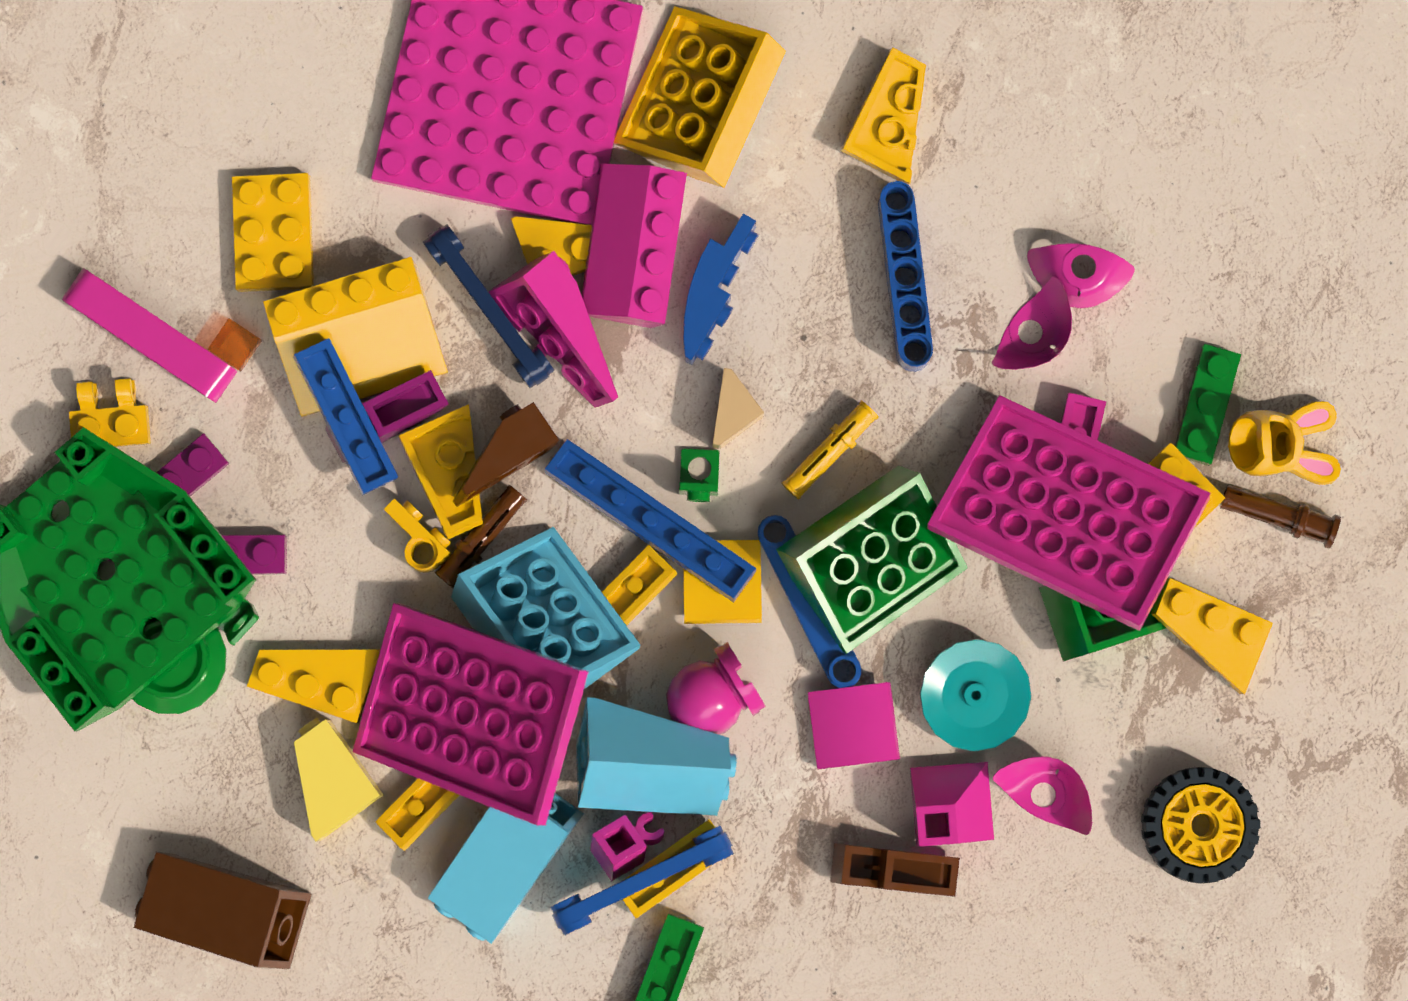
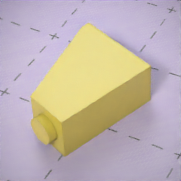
M315 718L298 731L301 737L294 741L311 836L317 842L323 840L384 796V794L357 756L352 752V749L332 721L325 719L320 722L318 718Z

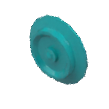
M980 639L957 642L939 653L925 671L920 690L923 716L934 734L952 747L969 751L996 748L1013 737L1027 718L1032 697L1029 676L1018 657L998 643Z

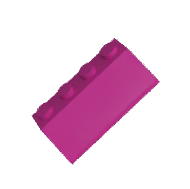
M601 164L582 289V298L589 317L651 329L665 324L687 173L651 165Z

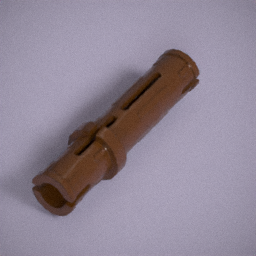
M511 485L506 487L507 489L483 515V524L473 528L463 541L459 539L454 544L457 548L442 566L434 572L451 588L454 589L458 574L468 570L474 562L479 564L483 559L480 555L504 529L522 505L528 501Z

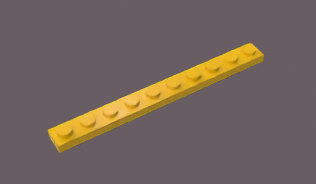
M648 545L602 593L627 626L678 573ZM418 778L375 823L400 849L405 851L460 795Z

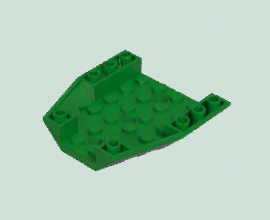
M84 427L54 452L60 459L57 464L7 506L0 504V629L5 643L74 732L122 708L240 607L257 580L185 490ZM65 501L69 506V515L65 520L56 522L52 515L53 508L57 503ZM111 559L115 564V573L112 578L103 581L98 575L99 565L103 561ZM157 618L162 624L161 634L156 639L149 640L144 633V627L150 619Z

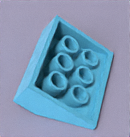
M554 527L458 574L451 595L452 600L474 630L589 671L584 689L636 652L641 646Z

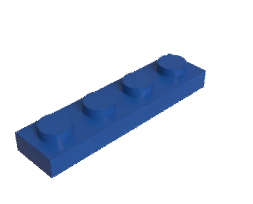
M330 338L294 354L293 358L362 496L396 480L398 475Z

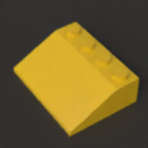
M674 6L617 131L614 144L675 171L685 172L691 178L725 188L786 50L767 32Z
M412 257L263 301L272 334L301 417L320 412L293 356L330 338L359 399L389 391L430 370L434 377L448 373L419 273Z

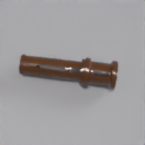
M1227 485L1223 494L1225 499L1220 505V509L1236 512L1287 529L1294 538L1298 539L1304 536L1322 542L1324 547L1328 549L1332 547L1341 522V516L1335 514L1332 517L1311 511L1309 506L1305 504L1298 505V507L1286 505L1254 493L1243 491L1231 485Z

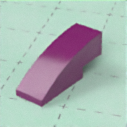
M431 370L362 403L381 443L425 420L449 404ZM326 424L325 430L342 463H344L345 460Z

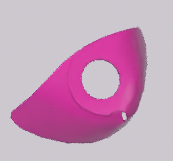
M1057 244L1033 248L1027 253L1029 266L1041 287L1043 288L1051 277L1056 276L1062 282L1068 295L1070 307L1073 308L1094 307L1109 300L1125 287L1135 271L1134 266L1125 259L1105 249L1091 245ZM1079 255L1090 256L1096 264L1094 274L1087 279L1078 278L1072 272V261Z
M1056 276L1051 277L1044 287L1010 321L992 361L993 366L1012 370L1033 368L1050 362L1064 349L1072 331V312L1065 288ZM1034 320L1040 324L1042 337L1038 342L1027 344L1020 339L1018 329L1024 321Z
M1047 756L1030 757L1001 768L993 776V781L1020 807L1033 816L1084 835L1090 833L1093 821L1088 791L1080 775L1063 761ZM1039 783H1048L1055 790V800L1048 807H1039L1031 799L1032 789Z

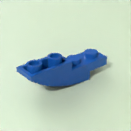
M744 213L724 246L710 238L693 275L686 302L683 336L685 362L693 365L696 358L703 360L714 342V340L709 338L716 325L723 327L733 310V307L728 305L731 301V294L722 290L721 286L722 284L727 287L730 286L740 268L735 265V262L741 252L749 254L759 234L754 232L756 220Z

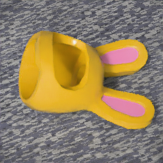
M1315 401L1287 415L1269 410H1255L1244 413L1233 423L1229 433L1228 448L1231 460L1236 468L1251 476H1269L1282 472H1291L1317 485L1332 484L1340 475L1341 468L1338 460L1329 454L1304 451L1303 435L1330 429L1335 424L1337 417L1334 406L1326 401Z

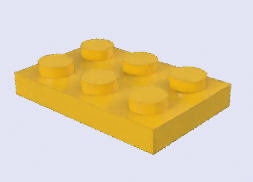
M308 173L233 176L232 196L236 291L294 290L314 286L310 175Z

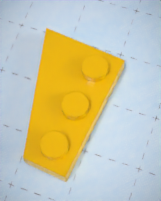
M469 404L399 435L401 444L447 539L449 540L482 525L480 494L458 507L453 502L476 462Z
M381 649L259 650L247 687L354 723H359Z

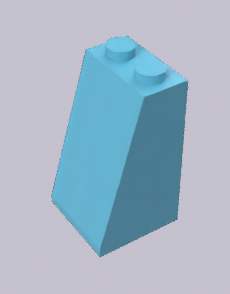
M587 697L576 743L578 808L718 815L722 800L727 801L729 796V777L734 778L736 773V754H730L729 737L598 698Z
M554 793L548 819L544 826L534 825L489 807L428 899L435 903L434 907L442 915L449 918L454 917L466 926V930L473 937L482 941L487 940L492 944L584 813L556 793Z

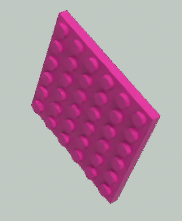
M412 0L372 173V181L557 221L592 225L601 164H610L614 140L644 10L643 6L618 0Z

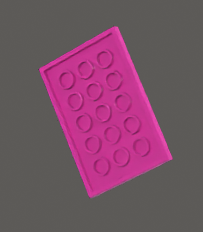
M999 395L927 525L928 530L1140 631L1204 511L1211 493Z
M393 603L352 752L534 825L544 826L548 819L589 671L404 604Z

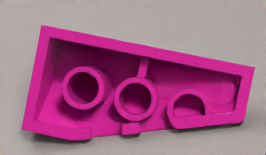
M555 251L536 258L489 291V294L511 324L519 332L525 328L539 342L537 347L544 356L549 355L562 365V375L594 408L611 403L618 398L577 282L570 274L567 263L558 257Z

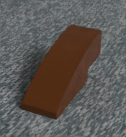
M834 843L830 882L956 897L960 858Z

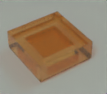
M228 318L207 350L241 372L262 340Z

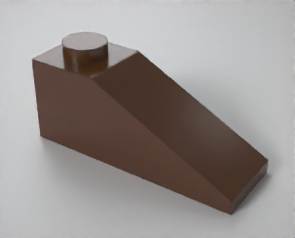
M534 402L522 409L517 404L499 417L502 422L492 433L453 499L456 507L549 453L559 441L558 437Z

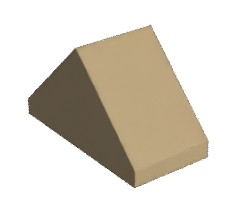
M724 368L713 438V448L715 449L723 448L764 417L761 407L734 371L728 368Z

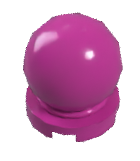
M728 642L714 648L718 658L714 659V662L699 660L688 664L672 679L666 693L668 711L672 721L715 734H723L737 723L742 709L747 710L748 707L754 716L760 712L759 710L766 707L752 682L744 686L736 671L742 668L741 663Z

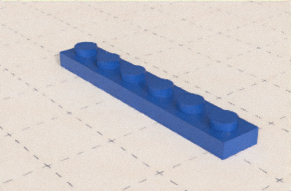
M567 439L546 466L545 473L733 603L756 573V568L570 440Z

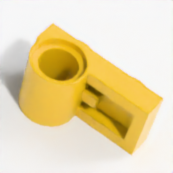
M394 498L384 508L412 537L407 543L404 552L407 563L415 570L423 573L432 572L440 565L442 566L451 555L446 549L451 542L437 528L434 527L429 532L418 521L423 515L408 500L401 505ZM421 544H430L434 550V556L427 564H418L414 559V551Z

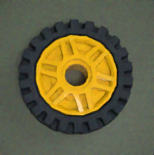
M1187 768L1167 776L1151 791V795L1144 804L1145 809L1141 816L1142 838L1145 840V847L1148 853L1165 872L1183 881L1199 884L1213 883L1233 876L1235 872L1240 871L1245 866L1248 859L1252 858L1255 852L1253 851L1255 845H1258L1260 836H1258V831L1261 828V823L1257 812H1259L1257 805L1251 798L1253 796L1236 778L1212 768ZM1199 814L1206 816L1209 821V830L1203 836H1197L1191 826L1192 820Z

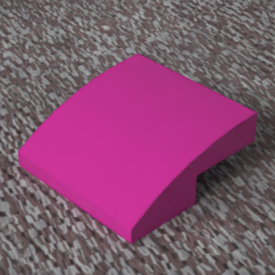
M890 682L808 692L817 770L900 759Z

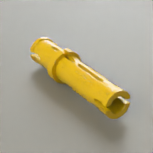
M861 400L859 405L839 425L835 423L830 428L832 432L781 484L799 500L848 448L852 450L857 445L855 440L879 416Z

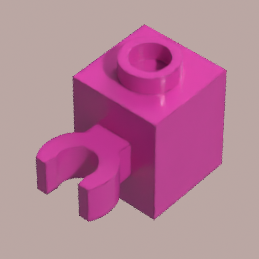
M652 812L642 814L638 818L635 827L627 816L623 815L592 834L590 851L611 882L642 864L645 860L647 845H656L664 838L665 831L663 828L655 833H649L644 829L647 824L653 821L654 815Z

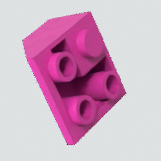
M988 762L910 768L916 846L994 840Z

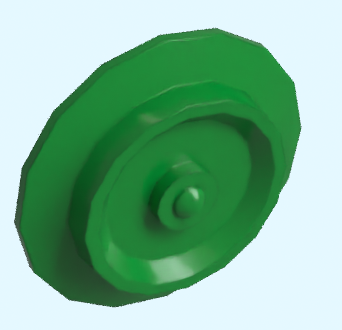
M157 618L150 619L144 627V633L149 640L156 639L162 631V624ZM218 627L132 699L138 705L158 714H182L200 707L217 691L226 671V647Z

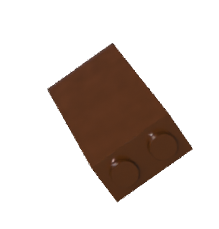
M156 852L154 859L147 868L146 878L148 881L143 897L140 898L135 908V929L257 968L290 969L311 899V893L176 854Z

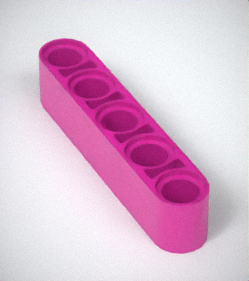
M84 268L61 299L215 403L238 372Z

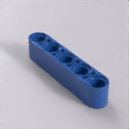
M893 181L888 183L881 191L878 200V212L896 358L898 364L903 369L916 372L927 366L933 354V343L915 196L908 184L902 181ZM893 193L900 194L905 198L906 206L903 209L894 210L887 205L886 197ZM896 231H904L910 236L911 244L904 248L897 247L891 242L890 235ZM901 268H908L914 273L916 280L911 285H902L896 280L895 272ZM904 306H913L919 311L920 320L915 323H907L902 320L899 311ZM911 343H917L924 349L925 357L920 361H911L905 356L904 347Z

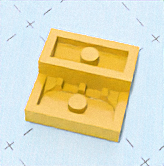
M716 540L754 566L756 573L733 603L684 569V624L762 623L760 541Z

